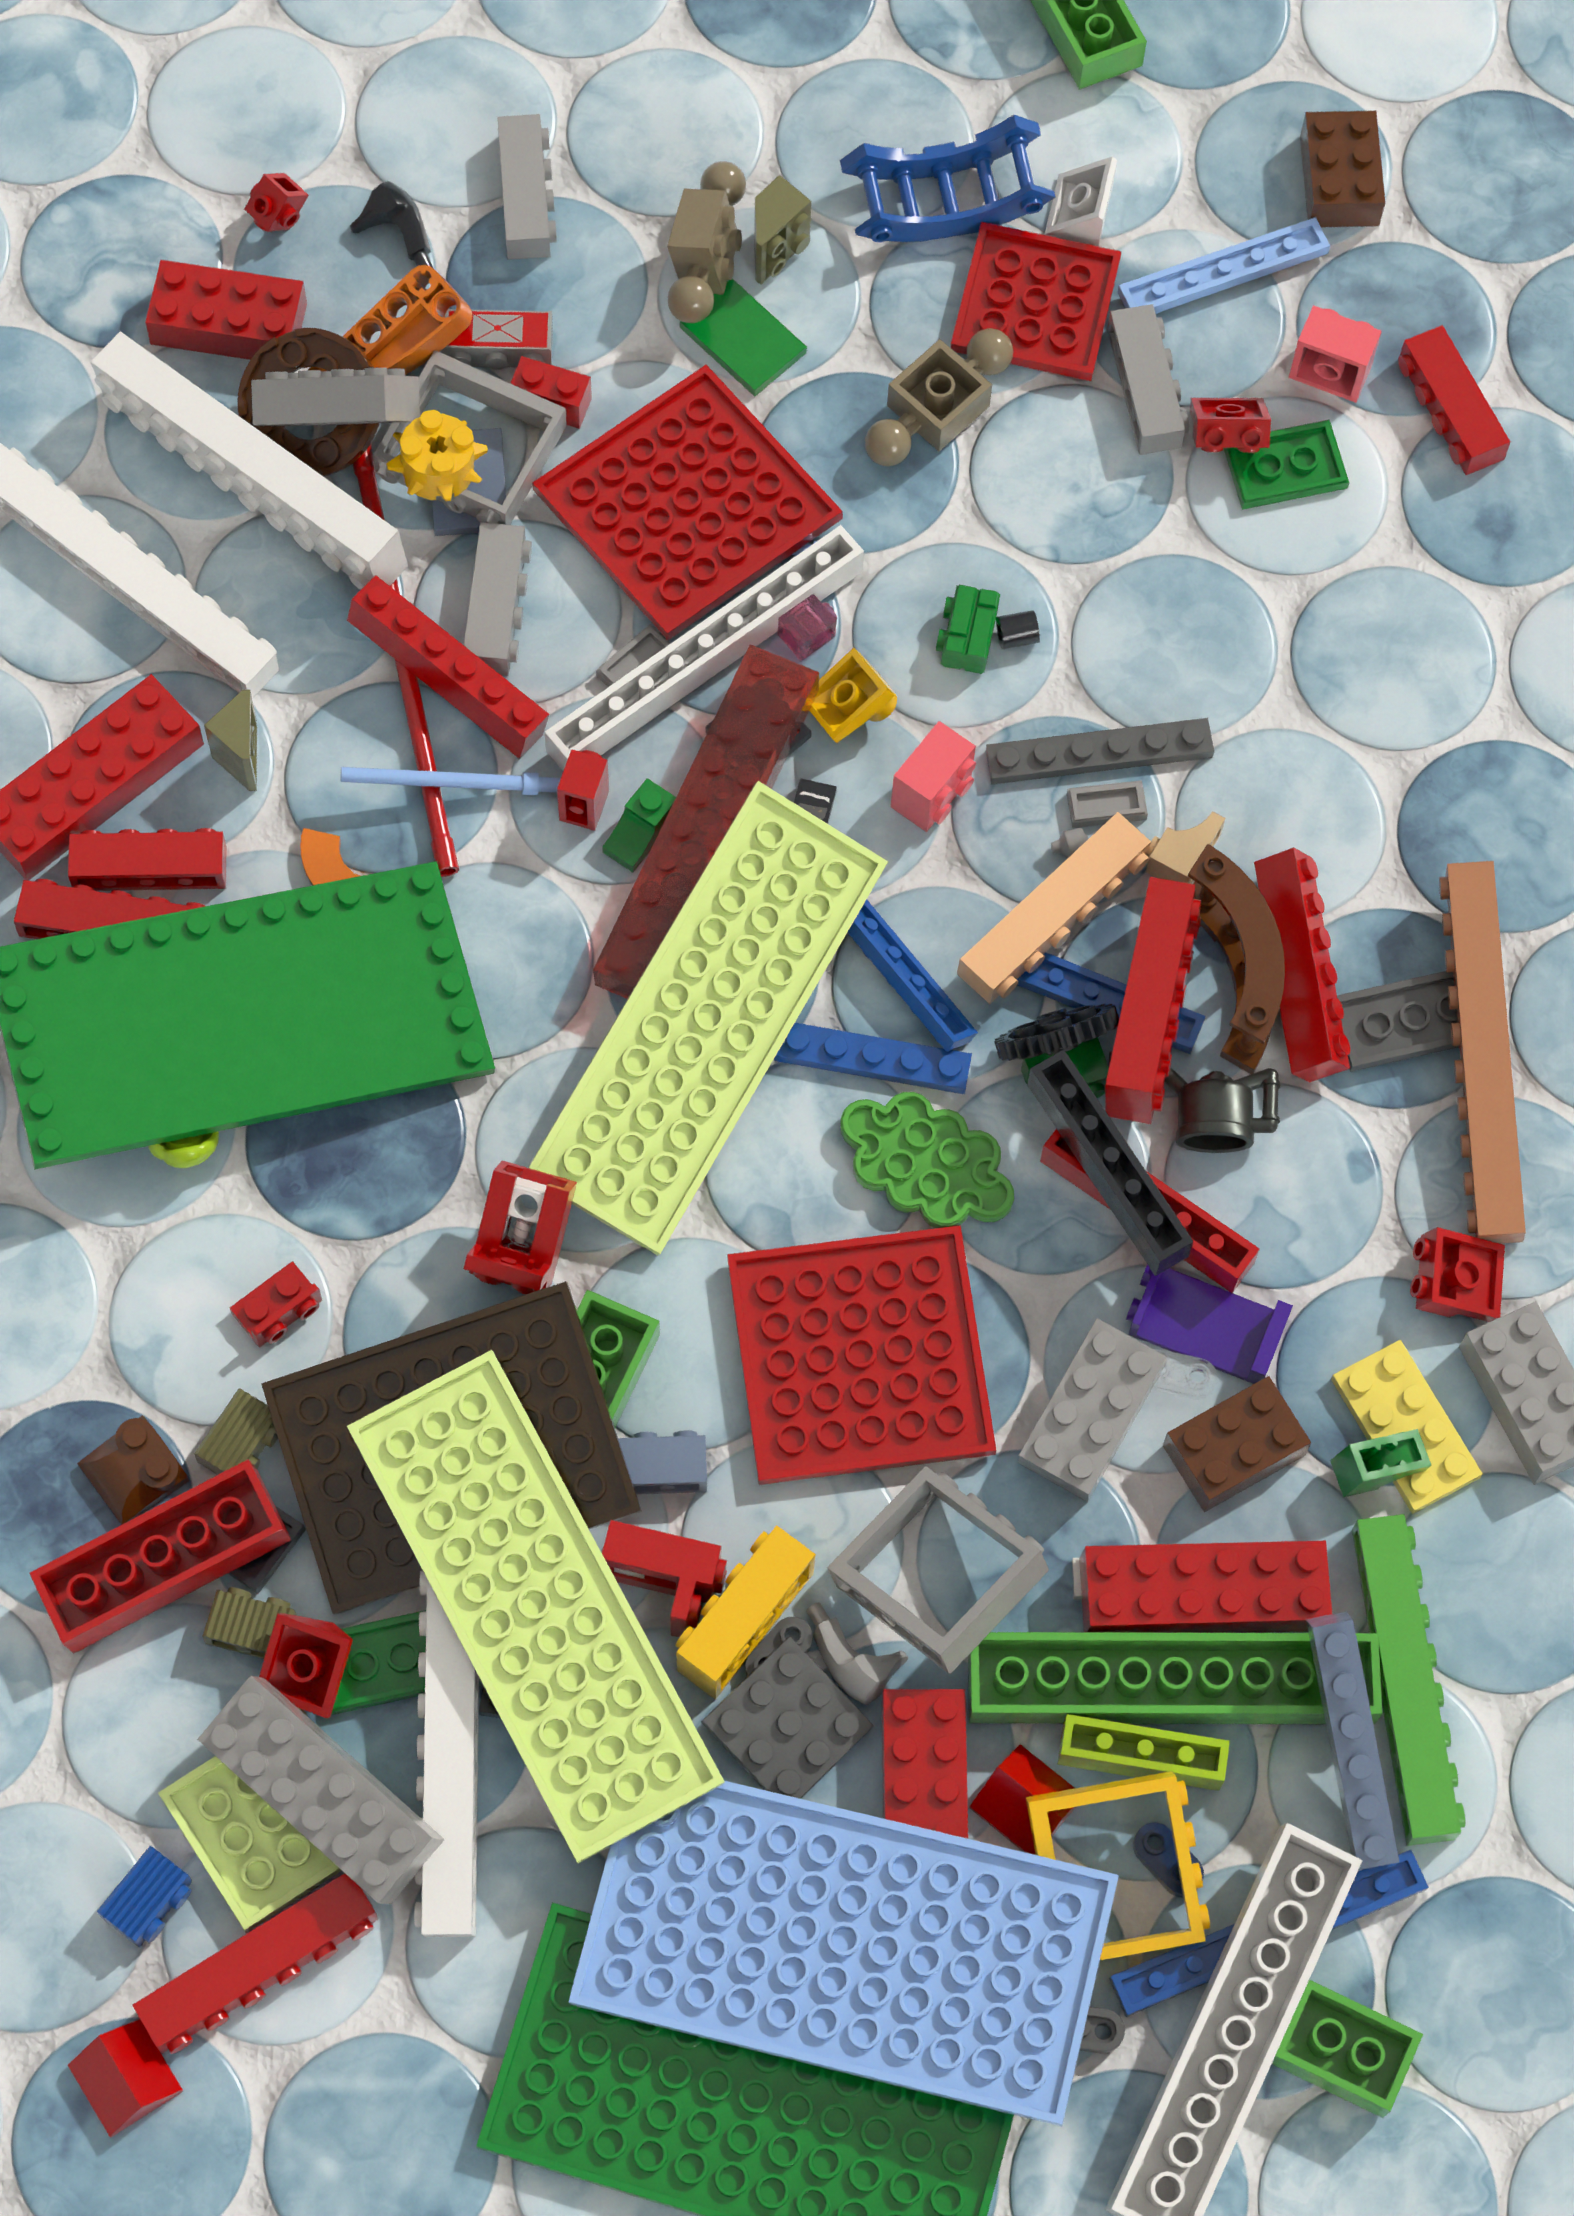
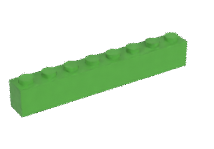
M1405 1514L1358 1519L1352 1528V1536L1369 1633H1378L1382 1709L1406 1846L1453 1841L1460 1835L1461 1828L1465 1827V1812L1462 1803H1456L1453 1788L1458 1787V1773L1455 1763H1449L1446 1747L1451 1746V1734L1448 1723H1442L1439 1707L1444 1706V1695L1440 1682L1435 1683L1432 1670V1668L1437 1666V1656L1434 1644L1427 1642L1425 1628L1430 1626V1617L1427 1605L1420 1603L1418 1589L1423 1587V1578L1420 1566L1414 1565L1411 1550L1416 1548L1414 1529L1412 1526H1407Z

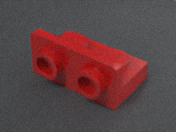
M291 1261L229 1309L231 1314L260 1348L267 1342L272 1344L281 1339L286 1334L287 1327L297 1319L305 1320L313 1315L319 1308L322 1297L320 1289L316 1284H311L297 1265Z

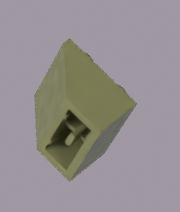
M780 175L755 197V279L760 285L770 276H777L784 268L786 261L794 254L802 253L810 242L811 200Z

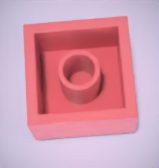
M1313 305L1297 342L1289 378L1357 403L1371 370L1382 331L1374 328L1367 322L1354 321L1339 315L1332 309H1322Z
M938 721L894 774L891 808L926 832L935 822L941 824L952 808L950 803L957 795L963 797L974 782L972 772L976 766L974 761L976 746L941 721Z

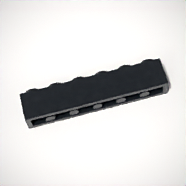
M1065 1050L1030 1069L1028 1087L1154 1275H1159L1189 1257L1194 1241Z

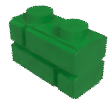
M959 584L956 586L954 597L947 596L943 618L949 619L947 630H939L936 651L942 652L941 664L944 667L959 670L962 668L965 671L979 674L985 673L999 607L1000 594L997 591L977 590L976 587Z

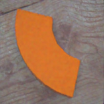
M303 828L300 845L304 871L312 885L360 876L353 873L343 862L340 854V836Z

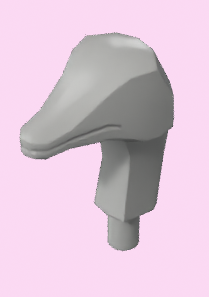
M820 1603L811 1605L806 1611L816 1626L813 1637L835 1682L848 1696L862 1704L868 1705L882 1694L883 1689L894 1673L908 1660L906 1653L898 1651L893 1654L880 1656L860 1655L846 1642L837 1618L830 1619Z

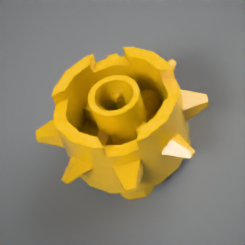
M437 410L424 411L419 418H416L406 426L403 433L395 432L393 434V437L400 443V454L387 462L386 465L388 470L402 473L409 495L416 494L428 500H436V496H441L447 502L451 501L453 493L454 497L460 495L469 487L471 482L480 483L482 481L480 476L474 471V461L486 454L488 448L487 445L474 442L472 430L466 426L467 422L465 420L460 421L458 418L441 414Z

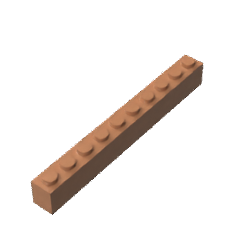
M1494 861L1447 864L1445 877H1439L1440 900L1447 899L1448 913H1442L1443 936H1450L1451 949L1445 950L1446 972H1453L1454 986H1448L1449 1009H1456L1457 1023H1451L1452 1046H1459L1460 1060H1454L1455 1083L1463 1084L1464 1097H1457V1111L1459 1121L1466 1120L1467 1134L1460 1135L1462 1158H1469L1470 1172L1463 1173L1465 1196L1472 1195L1473 1210H1467L1466 1212L1468 1234L1475 1233V1237L1500 1244L1519 1243L1524 1241L1526 1229Z

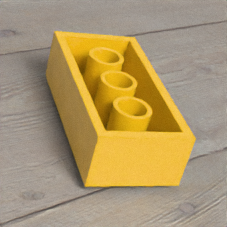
M777 1525L770 1534L765 1531L760 1534L750 1549L753 1555L745 1566L738 1563L725 1581L728 1587L720 1598L714 1594L708 1600L700 1613L704 1616L695 1629L689 1626L675 1644L679 1648L675 1654L677 1656V1671L715 1700L814 1574L816 1554Z

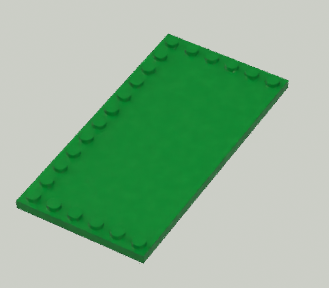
M437 861L0 946V1031L34 1170L491 1075L495 1072L494 1061Z
M552 1902L478 2138L477 2149L698 2216L988 2215L1014 2118L1013 2114L570 2005L569 1998L592 1914Z

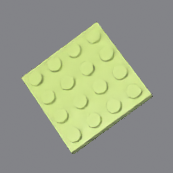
M298 1708L299 1710H301V1711L306 1715V1713H305V1711H304L303 1709ZM216 1756L158 1792L246 1933L342 1871Z

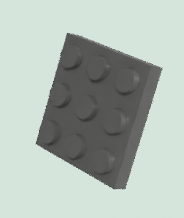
M791 1636L787 1637L701 1721L706 1729L763 1790L799 1799L874 1726Z

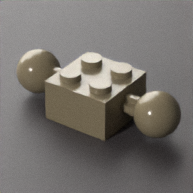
M719 161L711 164L702 174L700 181L701 189L684 188L667 245L678 280L671 286L667 302L674 317L685 323H697L704 320L712 311L714 305L713 293L724 294L727 280H731L734 274L733 259L735 251H740L742 233L736 227L733 206L744 196L746 179L741 169L731 162Z
M988 328L980 330L970 339L965 360L941 339L934 343L888 384L887 406L900 418L897 421L883 419L874 423L869 428L865 437V449L868 456L875 463L882 466L897 465L908 456L912 444L911 437L916 432L935 449L941 451L990 407L992 384L981 374L997 375L1010 365L1013 358V346L1008 336L997 329Z

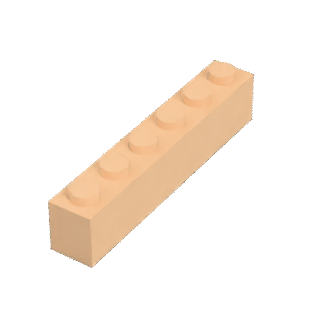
M1117 812L960 958L957 975L989 1004L998 996L1002 998L1007 997L1018 984L1017 979L1025 971L1030 974L1040 966L1045 959L1043 954L1052 946L1055 949L1059 948L1069 938L1071 934L1070 929L1078 921L1084 924L1093 916L1097 910V903L1104 897L1108 900L1111 899L1123 886L1122 880L1129 873L1136 875L1146 866L1149 861L1147 855L1151 841Z

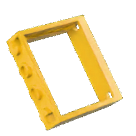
M1172 1771L1026 1797L1035 1853L1038 1856L1056 1860L1047 1812L1165 1791L1189 1928L1104 1943L1100 1960L1205 1942L1204 1930L1211 1928L1206 1904L1199 1905L1196 1890L1197 1888H1203L1199 1863L1192 1864L1189 1847L1196 1846L1193 1825L1191 1821L1184 1822L1182 1806L1189 1805L1184 1780L1177 1781V1777Z

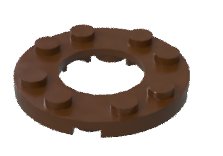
M318 328L294 329L295 331L286 333L278 338L274 337L266 342L249 361L239 385L237 399L238 416L322 476H328L344 470L362 456L373 441L380 423L337 425L327 435L311 440L296 437L285 426L253 425L251 380L266 379L265 372L295 373L299 369L318 367L327 371L333 369L365 370V368L374 367L357 345L341 335Z

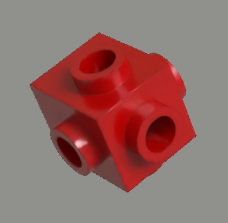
M286 173L263 174L260 181L252 188L250 199L244 210L254 218V223L264 231L289 230L297 223L300 217L299 212L309 194Z

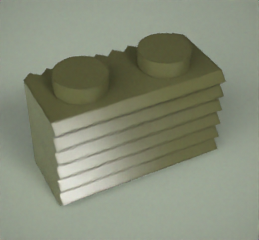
M239 1388L194 1453L197 1463L217 1475L247 1459L258 1469L261 1462L258 1457L264 1447H272L278 1440L268 1405Z
M229 1587L227 1592L217 1590L202 1637L208 1645L264 1659L277 1613L296 1615V1612L290 1608L291 1604L282 1599L268 1597L266 1602L252 1599L250 1592L240 1588Z

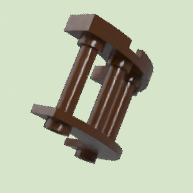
M1207 844L1189 871L1188 877L1195 881L1193 884H1196L1195 899L1201 900L1200 926L1210 935L1214 942L1217 941L1227 958L1226 962L1231 973L1234 991L1236 992L1235 1013L1229 1024L1232 1026V1029L1221 1050L1220 1057L1249 1074H1254L1265 1052L1271 1029L1281 1004L1285 977L1283 946L1274 916L1256 885L1231 859Z

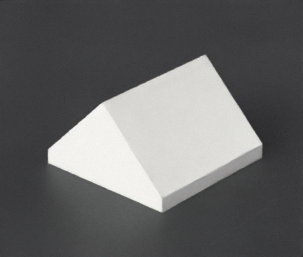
M1113 156L1058 175L1055 188L1056 198L1052 201L1045 235L1099 246L1117 160Z

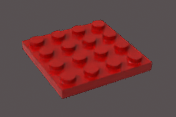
M981 222L950 348L956 353L967 355L968 343L977 332L988 328L997 329L1005 333L1012 343L1013 358L1010 364L1092 381L1122 251Z

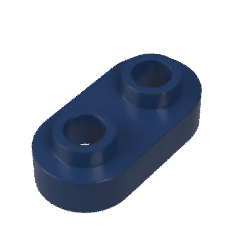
M1152 1822L1145 1824L1138 1830L1133 1841V1850L1136 1857L1170 1894L1183 1897L1181 1880L1176 1875L1178 1863L1172 1831L1161 1823ZM1152 1836L1159 1837L1163 1844L1160 1849H1152L1148 1844V1838ZM1190 1852L1192 1864L1199 1863L1203 1880V1867L1200 1861Z

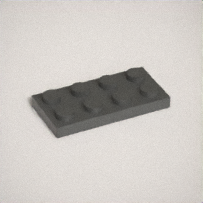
M1443 971L1337 995L1344 1010V1018L1341 1019L1343 1032L1349 1041L1351 1049L1348 1055L1350 1072L1459 1048V1046H1452L1451 1023H1457L1456 1009H1449L1448 986H1454L1453 972L1447 973Z

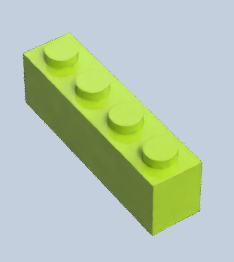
M1067 1714L1062 1727L1057 1765L1136 1778L1172 1771L1176 1775L1177 1781L1184 1780L1185 1786L1219 1791L1225 1781L1230 1741Z

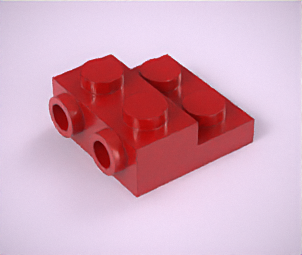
M1263 398L1190 399L1193 439L1196 447H1201V450L1205 452H1221L1223 448H1238L1239 451L1246 453L1258 452L1260 448H1270L1271 418Z
M1439 1227L1422 1234L1415 1242L1413 1248V1257L1419 1261L1418 1274L1413 1278L1410 1286V1294L1416 1298V1309L1449 1318L1457 1314L1487 1322L1500 1318L1505 1245Z

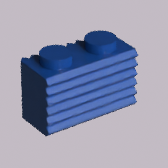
M150 1845L96 1912L113 1928L140 1947L144 1941L151 1943L157 1938L165 1926L162 1919H164L171 1907L178 1910L186 1902L192 1892L189 1888L192 1880L186 1872Z

